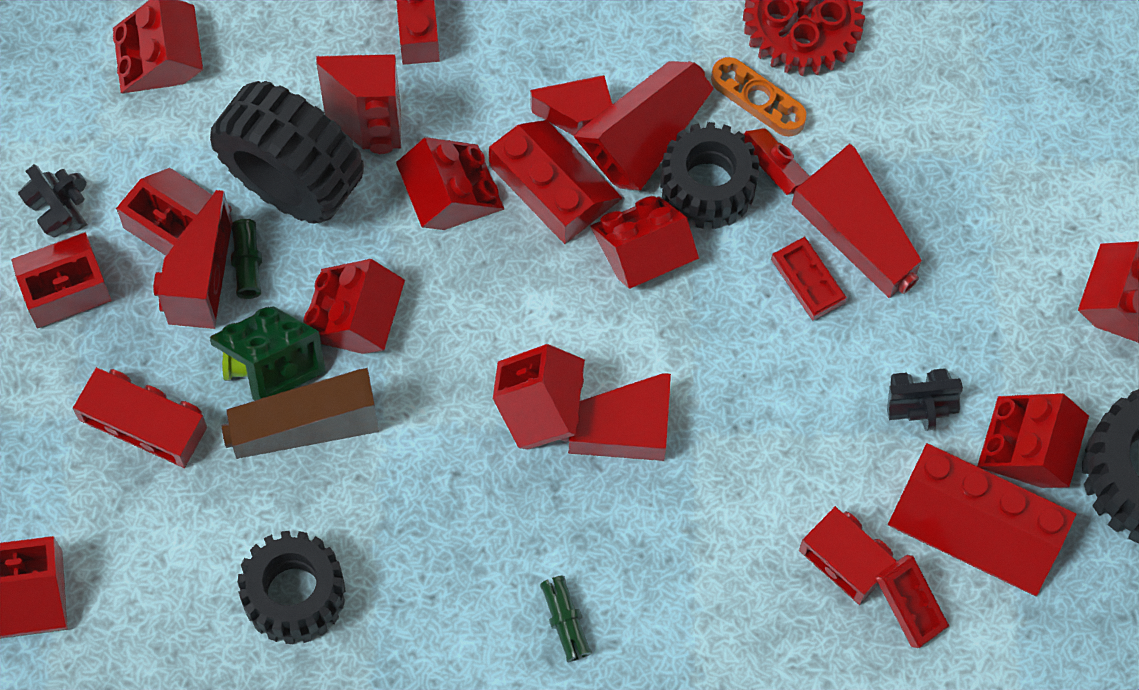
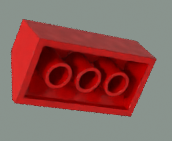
M926 443L888 522V526L1037 597L1077 514Z

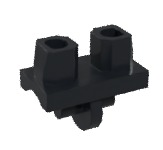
M35 164L26 170L31 180L21 188L18 195L29 208L35 211L46 202L50 206V209L37 219L38 224L47 235L57 237L69 228L78 231L87 225L74 204L79 205L85 200L81 192L86 187L87 181L81 173L68 175L65 169H60L55 173L54 177L51 172L42 173Z
M946 368L931 370L927 373L926 382L913 383L912 376L907 372L892 374L887 402L889 421L908 419L909 421L922 420L926 431L935 430L936 418L949 417V414L960 412V394L963 391L961 379H952Z

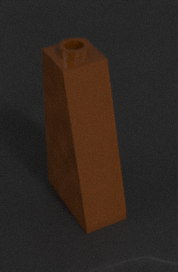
M368 368L358 369L226 409L229 423L221 425L225 447H233L236 459L379 432Z

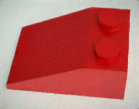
M216 190L165 256L162 272H156L153 293L154 296L159 297V310L164 312L168 325L215 329L233 223L225 192L222 190Z

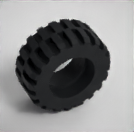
M255 81L243 86L211 127L210 141L212 149L218 153L217 157L221 163L229 168L228 171L235 178L243 182V185L248 190L260 196V199L264 202L277 207V210L284 214L288 213L300 221L306 220L308 223L315 224L330 220L360 182L364 173V161L361 159L359 149L353 146V140L349 135L341 131V127L334 120H330L324 115L325 112L317 106L314 107L308 103L304 97L289 92V89L279 85L276 87L272 82Z
M1139 389L1132 391L1128 398L1121 397L1111 406L1108 413L1104 414L1088 440L1084 450L1087 455L1082 461V473L1089 475L1084 482L1086 494L1088 496L1096 494L1097 496L1096 501L1092 505L1099 516L1107 512L1112 517L1107 525L1114 531L1118 532L1121 526L1131 531L1128 539L1139 543V476L1131 463L1130 447L1139 439Z

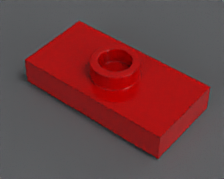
M766 128L750 130L744 133V143L751 142L755 148L754 155H758L759 166L786 195L794 194L795 189L810 177L794 160L792 151L787 146L779 143Z
M805 236L772 254L771 261L812 321L846 303L847 297Z
M905 555L875 576L911 647H922L949 627L914 556Z

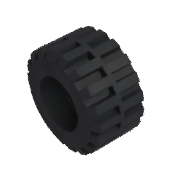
M707 122L706 128H700L698 123L691 125L690 133L683 129L677 133L676 141L671 140L669 142L667 152L663 156L660 188H663L662 198L666 202L670 201L669 204L686 216L688 223L690 219L696 220V228L704 229L705 222H711L712 229H717L721 227V221L724 219L728 226L735 223L737 213L743 217L748 210V205H752L759 176L758 155H754L755 148L751 142L744 143L745 135L740 131L736 134L731 133V126L725 124L720 129L715 128V122ZM700 164H714L723 168L730 175L731 179L720 186L710 187L696 182L688 172Z
M282 531L281 538L277 540L273 539L272 534L265 537L266 545L260 548L255 544L250 549L252 558L244 557L241 563L243 574H238L237 583L240 588L238 593L249 621L253 622L258 632L261 634L263 631L266 632L268 638L275 642L281 637L284 638L285 644H295V638L302 637L303 643L312 641L311 634L315 632L322 636L328 631L326 625L329 622L336 623L339 618L338 609H343L345 603V582L335 553L330 547L325 548L324 542L320 538L315 536L312 541L309 540L308 533L298 531L297 537H291L290 531ZM301 569L315 577L316 586L314 591L305 601L299 604L281 605L271 600L268 596V589L273 579L286 570Z

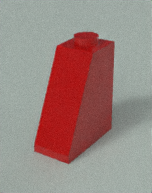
M662 373L581 400L579 403V422L576 427V434L561 439V441H569L568 454L664 461L667 443L671 374Z

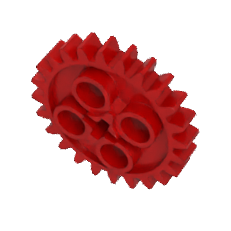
M745 0L746 9L743 11L742 21L746 22L744 34L751 35L750 47L760 46L758 54L760 59L768 55L772 56L771 67L776 66L781 61L785 63L784 73H788L792 66H798L800 76L804 75L806 67H811L813 72L818 75L821 64H824L829 70H833L835 59L845 63L848 52H855L857 41L861 40L863 32L861 27H863L865 15L861 14L863 2L856 0H825L818 4L821 0ZM772 14H779V15L783 16L784 18H783V19H776V18H773V17L770 16V15H772ZM824 17H832V18H834V19L837 20V21H835V22H829V21H826V20L823 19V18H824ZM790 31L786 36L780 37ZM803 38L810 41V43L803 44L796 39Z

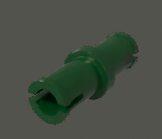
M239 219L234 221L231 226L234 243L231 264L236 270V295L242 299H253L259 297L262 292L259 276L262 254L257 250L256 222L251 219Z
M561 575L552 578L557 594L548 579L540 583V588L543 591L552 616L549 619V623L552 629L557 630L566 655V661L569 663L579 659L574 643H576L579 655H582L583 658L591 655L592 651L588 646L579 621L582 619L580 609H575L565 582V576Z

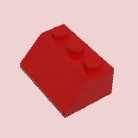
M395 54L316 56L325 115L330 120H334L341 127V131L349 135L362 149H370L371 152L376 154H387L393 149H400L401 104Z
M547 120L518 124L489 146V166L564 244L622 200V196Z

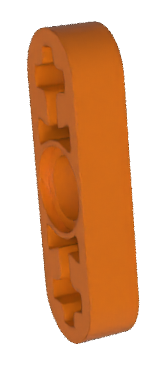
M721 58L714 64L711 82L717 91L782 136H795L803 130L806 121V110L801 103L736 58ZM731 70L735 71L734 79L722 80V71L725 73H729ZM740 84L744 85L741 93L738 92ZM760 90L768 95L769 100L763 105H756L750 102L748 94L752 91ZM775 101H779L777 110L774 108L772 114H769L768 112L772 110ZM791 112L796 114L795 122L791 120L786 124L782 122V113L784 115H789Z

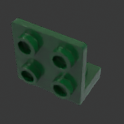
M274 306L261 308L254 315L238 323L228 324L222 331L210 336L212 346L246 365L251 395L254 401L289 391L326 372L319 331Z

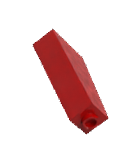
M669 61L578 130L574 138L613 185L620 189L641 191L662 162L669 142L671 140L676 141L677 133L683 129L685 130L714 90V87L705 77V71L695 62Z
M849 143L795 189L792 205L888 298H891L897 291L905 294L919 280L917 272L922 260L856 148Z

